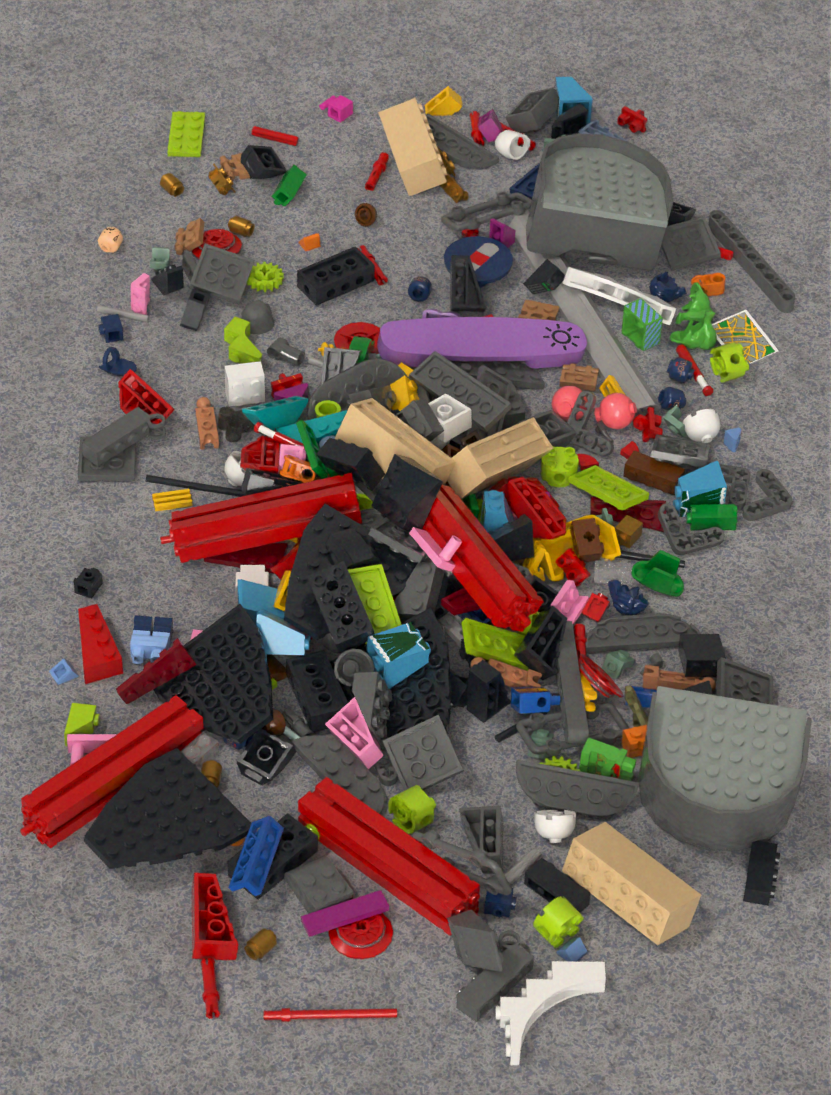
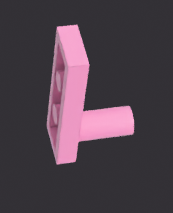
M413 527L409 534L426 552L434 564L440 569L452 572L456 565L451 561V558L462 541L453 535L442 550L427 531Z
M67 734L68 753H71L70 765L81 759L84 753H90L117 734Z

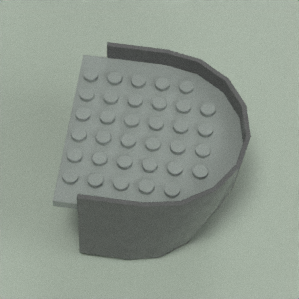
M581 133L556 138L545 145L541 157L526 224L527 249L530 252L559 256L571 249L610 255L623 267L652 270L657 262L673 205L671 179L665 166L648 151L617 138Z
M658 686L657 692L652 693L638 777L642 805L657 826L677 840L699 848L714 851H741L750 848L752 842H768L786 827L794 808L808 759L812 718L808 717L806 722L807 710Z

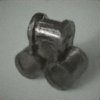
M227 406L219 409L218 428L225 431L227 441L238 442L242 437V433L254 431L255 425L243 414L242 409L235 411Z

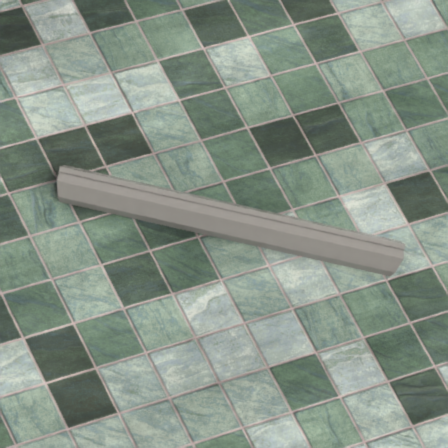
M529 212L515 215L509 227L516 230L515 242L533 271L535 272L548 259L566 275L568 267L571 266L563 254L553 256L530 252L527 249L526 224ZM563 282L555 290L547 291L554 304L560 306L559 312L565 321L573 323L583 330L587 340L585 353L594 367L599 369V375L603 381L609 375L614 376L625 395L636 404L637 412L642 408L646 410L648 407L654 408V411L661 408L660 403L588 292L565 285Z

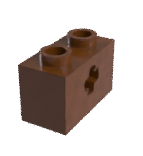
M595 518L572 521L570 533L577 557L580 561L584 562L599 561L602 553H604V545L599 540L600 527L596 525Z

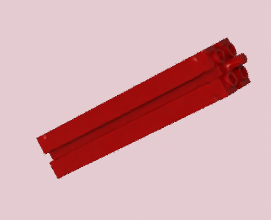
M352 473L183 509V511L171 512L172 519L169 520L170 535L160 537L161 544L174 542L175 556H179L181 563L189 562V560H198L302 537L304 529L324 504L362 524L360 506Z
M441 485L422 530L427 531L442 550L453 535L462 541L451 558V561L456 565L452 573L485 615L491 619L495 627L505 629L510 627L512 630L523 632L531 624L529 615L535 614L544 602L543 599L537 595L535 589L460 497L454 493L455 491L449 486Z
M175 695L169 702L163 703L34 789L31 794L22 797L21 811L23 813L24 827L20 829L21 834L25 837L33 832L41 844H46L51 849L58 842L63 841L98 817L104 806L143 765L176 748L186 757L196 748L204 744V734L201 732L204 729L203 717L194 709L189 710L187 704Z
M325 777L315 786V791L307 792L298 800V812L301 813L298 816V821L304 826L307 824L314 825L318 829L317 831L320 835L318 841L438 928L443 929L449 936H451V931L447 918L468 910H472L478 915L480 884L470 880L466 874L344 788L334 784L328 777Z

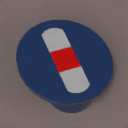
M482 236L459 239L449 245L444 253V263L449 273L452 255L470 256L480 289L488 283L504 278L511 270L513 263L512 253L507 246L495 239Z

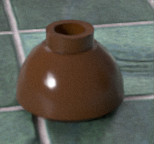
M361 203L355 210V219L359 225L368 227L376 221L377 211L373 205Z
M273 708V720L262 729L273 736L282 735L286 727L282 713Z

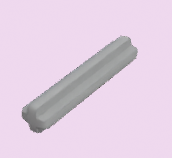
M533 848L504 873L510 885L541 859V851Z

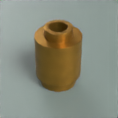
M172 173L164 174L161 177L160 186L171 196L174 195L176 197L183 193V183Z
M234 216L228 222L230 232L250 237L254 232L255 225L250 220Z
M214 760L204 762L201 773L217 788L220 784L222 766Z
M262 928L247 941V945L244 947L246 954L253 960L261 959L276 946V935L270 929Z

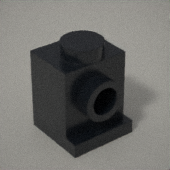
M84 568L78 578L73 580L74 593L92 599L103 584L102 573L96 568Z

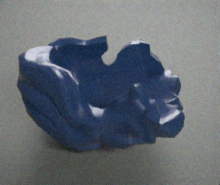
M667 271L656 275L650 282L649 289L651 295L657 296L667 303L687 294L685 287H677L678 284L675 283V278L669 277Z
M619 580L608 582L613 606L619 613L626 616L637 615L648 607L649 602L643 598V593L637 599L639 587H633L629 590L628 586L621 585Z

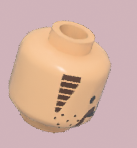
M107 227L103 230L98 238V245L104 252L114 253L118 250L123 241L120 230L115 227Z

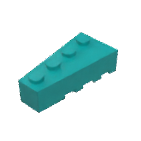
M347 410L304 421L312 428L318 445L324 437L336 436ZM296 423L276 428L277 432L303 443Z

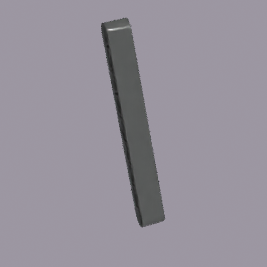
M711 211L708 225L712 234L725 249L733 251V258L779 311L783 313L792 312L795 302L794 292L722 211Z
M567 621L563 641L560 642L559 646L560 655L555 665L565 743L585 745L589 736L573 625L572 621Z

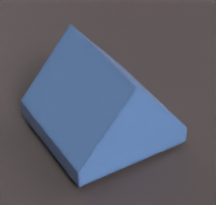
M739 427L725 431L724 444L731 452H736L740 443L742 430Z
M577 937L570 939L556 953L568 962H577L587 953V950L581 938Z

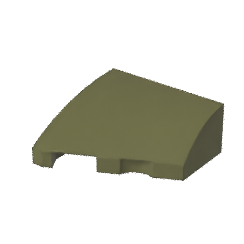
M631 685L625 686V700L633 712V727L647 725L648 716L637 693Z

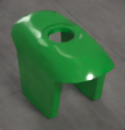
M659 550L649 561H639L632 567V577L640 584L656 592L679 597L684 590V583L677 574L681 559Z

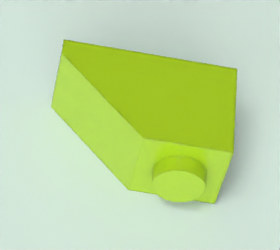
M72 703L64 732L65 746H67V734H93L95 726H99L100 714H97L96 705Z

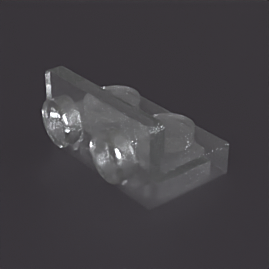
M609 559L595 560L594 585L608 586L609 581L619 580L621 585L624 584L632 588L633 577L631 571L634 563H630L627 560H620L618 562H611Z

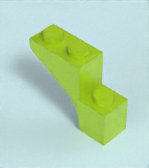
M236 316L224 328V341L230 344L228 347L229 360L240 364L261 361L262 353L248 339L251 335L250 322Z

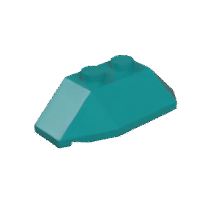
M292 396L242 408V412L254 425L257 422H261L264 427L275 431V428L296 423L309 401L305 397Z

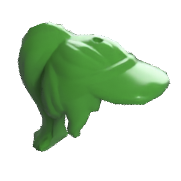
M695 282L691 287L689 295L692 301H689L687 305L682 307V310L688 311L687 313L680 312L675 319L676 324H681L683 320L690 321V319L704 323L705 312L712 311L708 296L702 290L700 284Z
M706 311L704 323L699 322L694 326L692 325L693 320L690 319L684 331H674L671 333L670 340L685 345L690 349H712L717 341L716 331L711 324V318L715 315V312Z

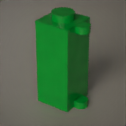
M295 164L284 174L271 196L275 199L274 204L286 206L294 198L307 176Z
M735 504L690 505L689 512H686V524H690L691 531L705 530L712 527H718L722 530H736L738 517Z

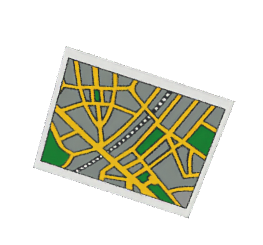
M747 310L712 324L716 331L717 340L721 345L731 342L742 345L744 359L748 364L778 352V349Z

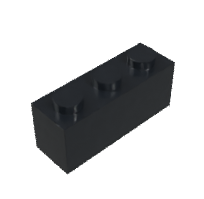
M763 841L752 842L743 902L769 906L770 898L774 899L776 886H773L772 882L777 881L778 869H774L775 865L779 866L781 854L777 853L778 844Z
M543 858L525 872L524 884L549 903L557 897L561 896L563 898L564 896L580 913L590 903L589 891L572 880L569 875L558 870L554 864L547 862Z

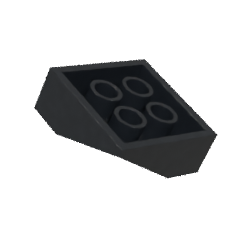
M394 454L371 506L402 530L411 531L413 527L422 530L443 481L412 458Z

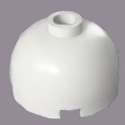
M704 409L696 411L697 415L691 417V414L683 420V424L685 425L684 430L691 440L709 443L719 433L721 424L718 413H715V410Z
M233 451L230 454L224 467L229 483L236 487H242L246 472L240 467L241 452Z
M558 810L534 812L535 828L542 837L549 838L550 843H560L562 838L569 837L573 833L576 825V812L564 810V813L558 812Z

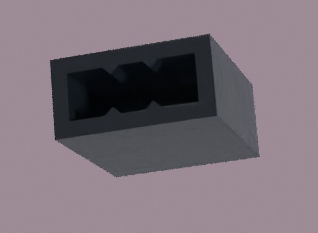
M680 634L678 651L685 677H717V661L721 657L726 659L720 635Z

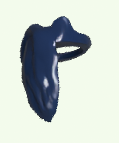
M112 346L105 351L103 365L99 366L105 372L124 376L129 369L134 372L137 370L134 362L121 359L119 351ZM111 353L112 360L108 362V356Z

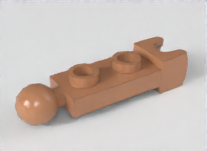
M201 397L197 400V408H195L200 449L204 450L207 443H212L214 448H219L214 407H210L211 402L208 398Z
M482 657L474 658L471 661V667L484 659ZM491 658L487 662L501 673L507 686L541 687L537 683L542 677V674L531 669L526 671Z
M645 665L642 687L657 690V687L661 686L682 690L709 680L711 689L714 691L716 682L711 677L699 680V677H685L684 673L659 670V666Z

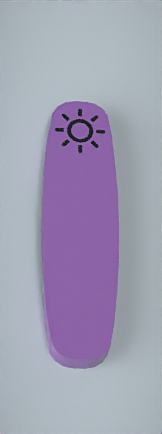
M445 317L391 321L383 324L380 328L377 342L378 351L382 359L396 365L402 362L409 367H418L434 351L451 361H525L526 365L531 368L561 367L563 364L579 363L584 356L587 346L583 330L573 323L506 317Z

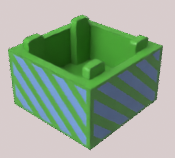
M642 298L624 305L622 334L634 342L637 348L645 351L660 344L663 317Z

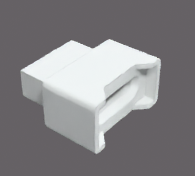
M240 565V572H236V597H238L237 579L269 586V573L265 572V565Z

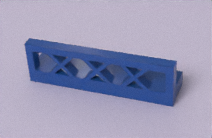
M271 816L251 823L228 887L232 892L245 887L254 896L262 893L284 829Z

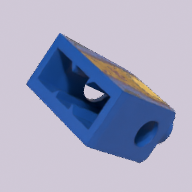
M511 687V707L518 713L550 712V705H560L559 693H550L544 687Z

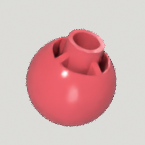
M575 386L560 388L552 398V410L563 421L568 422L576 400L583 391ZM584 396L583 400L588 402L587 397ZM580 405L579 408L585 409L587 411L586 407ZM582 411L576 414V420L584 416Z
M612 393L601 401L600 407H596L594 413L597 422L602 420L611 429H623L633 421L635 413H637V407L628 396L622 393Z

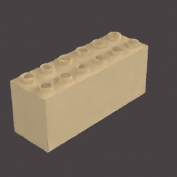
M416 98L378 112L408 195L412 196L446 183L445 175L448 174L421 103L418 104Z
M373 398L350 404L335 437L336 440L341 439L346 443H354L358 447L370 449L373 452L372 456L385 474L394 454L412 458L443 481L442 485L445 486L456 463L455 460Z
M533 417L464 447L452 457L456 463L447 481L455 491L454 493L460 499H463L498 483L502 478L508 479L509 476H514L527 470L554 448Z
M606 822L573 838L562 869L565 874L569 875L575 882L583 886L656 945H660L690 926L701 898L700 893Z

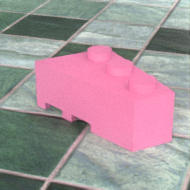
M355 697L325 724L333 736L346 746L367 769H370L384 756L377 739L365 722Z

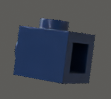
M119 315L102 316L101 324L98 327L99 333L104 335L106 343L123 340V327Z
M512 888L510 895L500 893L493 895L487 891L484 914L496 917H510V912L515 910L517 897H513L514 888Z

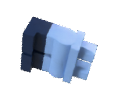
M135 615L130 642L131 658L134 664L143 663V659H151V662H154L160 657L159 653L162 650L169 649L173 634V618L155 617L153 629V617Z

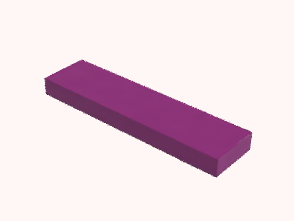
M379 890L301 916V922L308 936L311 937L389 911V904L382 891Z

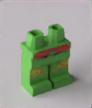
M588 737L581 752L579 769L581 772L632 781L636 759L627 757L628 750L622 748L620 751L614 746Z

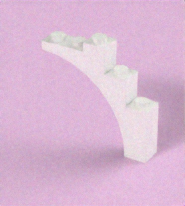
M568 267L563 281L565 285L599 295L622 305L642 298L663 317L662 323L671 324L676 311L675 307L657 296L643 293L632 286L618 283L614 279L601 274Z
M552 961L551 970H547V979H526V988H521V997H500V1006L495 1008V1018L500 1020V1028H505V1038H509V1043H506V1057H510V1065H519L520 1051L524 1038L532 1024L542 1013L568 998L587 993L604 992L606 982L605 962Z

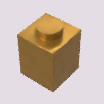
M626 515L615 527L618 544L630 548L642 536L643 523Z

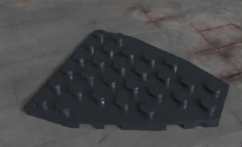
M327 504L323 505L304 529L289 577L284 621L316 640L325 637L330 631L307 576L335 565L325 546L331 534L353 528L368 539L380 557L379 564L383 566L392 597L399 595L404 590L408 578L418 562L410 561L403 553L392 551L390 546L374 541L373 537L368 535L369 529Z
M241 604L237 605L184 645L196 662L194 667L153 690L162 703L169 702L172 697L177 695L187 704L189 710L194 709L203 717L204 730L238 744L243 743L273 720L272 681L262 634Z
M429 608L401 623L403 625L411 622L415 629L419 630L422 639L429 644L431 653L426 665L390 688L392 701L389 702L390 717L386 723L388 738L437 715L440 716L447 734H449L452 689L448 640L433 610ZM364 643L354 649H360L367 653V644ZM338 657L330 661L333 670L335 668L334 662H336ZM339 682L349 703L355 697L352 692L353 686H346Z
M176 748L143 765L104 806L85 834L84 842L109 869L122 866L134 867L138 862L148 861L149 865L183 859L185 854L194 853L195 856L201 855L203 850L214 849V851H220L246 837L251 822Z

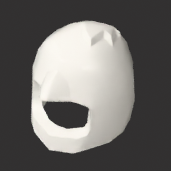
M512 130L502 131L495 140L497 151L502 156L518 160L522 158L530 147V139L526 135ZM519 137H522L524 140L522 147L518 145Z

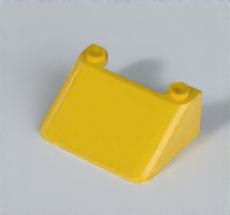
M586 515L575 519L595 518L596 525L600 527L599 540L604 545V553H602L601 557L604 558L605 562L613 561L615 557L621 555L614 526L595 515ZM572 521L566 523V534L552 540L533 538V542L535 539L539 540L546 548L540 566L551 581L556 582L564 579V572L556 564V559L568 548H572L574 551L570 533Z

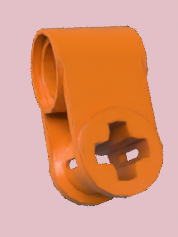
M722 273L697 275L691 279V285L698 282L707 296L721 295L725 292L726 277Z
M284 455L285 461L282 470L279 471L280 475L304 483L315 479L316 473L312 470L310 462L291 455ZM310 469L313 475L310 477L305 476L303 470Z

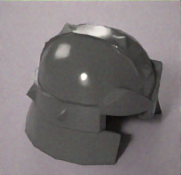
M261 300L250 302L241 313V319L250 322L251 334H264L274 327L270 306Z
M360 649L343 651L336 662H334L336 679L346 686H353L355 673L374 672V664L371 657Z

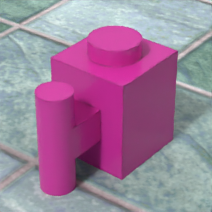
M333 95L319 105L321 110L328 108V117L340 123L353 114V101L342 95L337 98Z

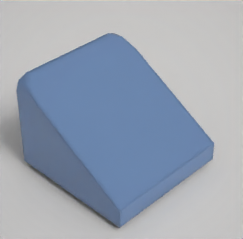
M64 658L49 671L58 685L79 677L72 664Z

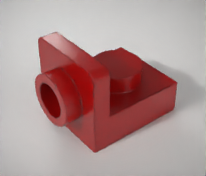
M592 593L581 614L593 621L600 622L606 609L610 607L608 597L601 593L597 595Z

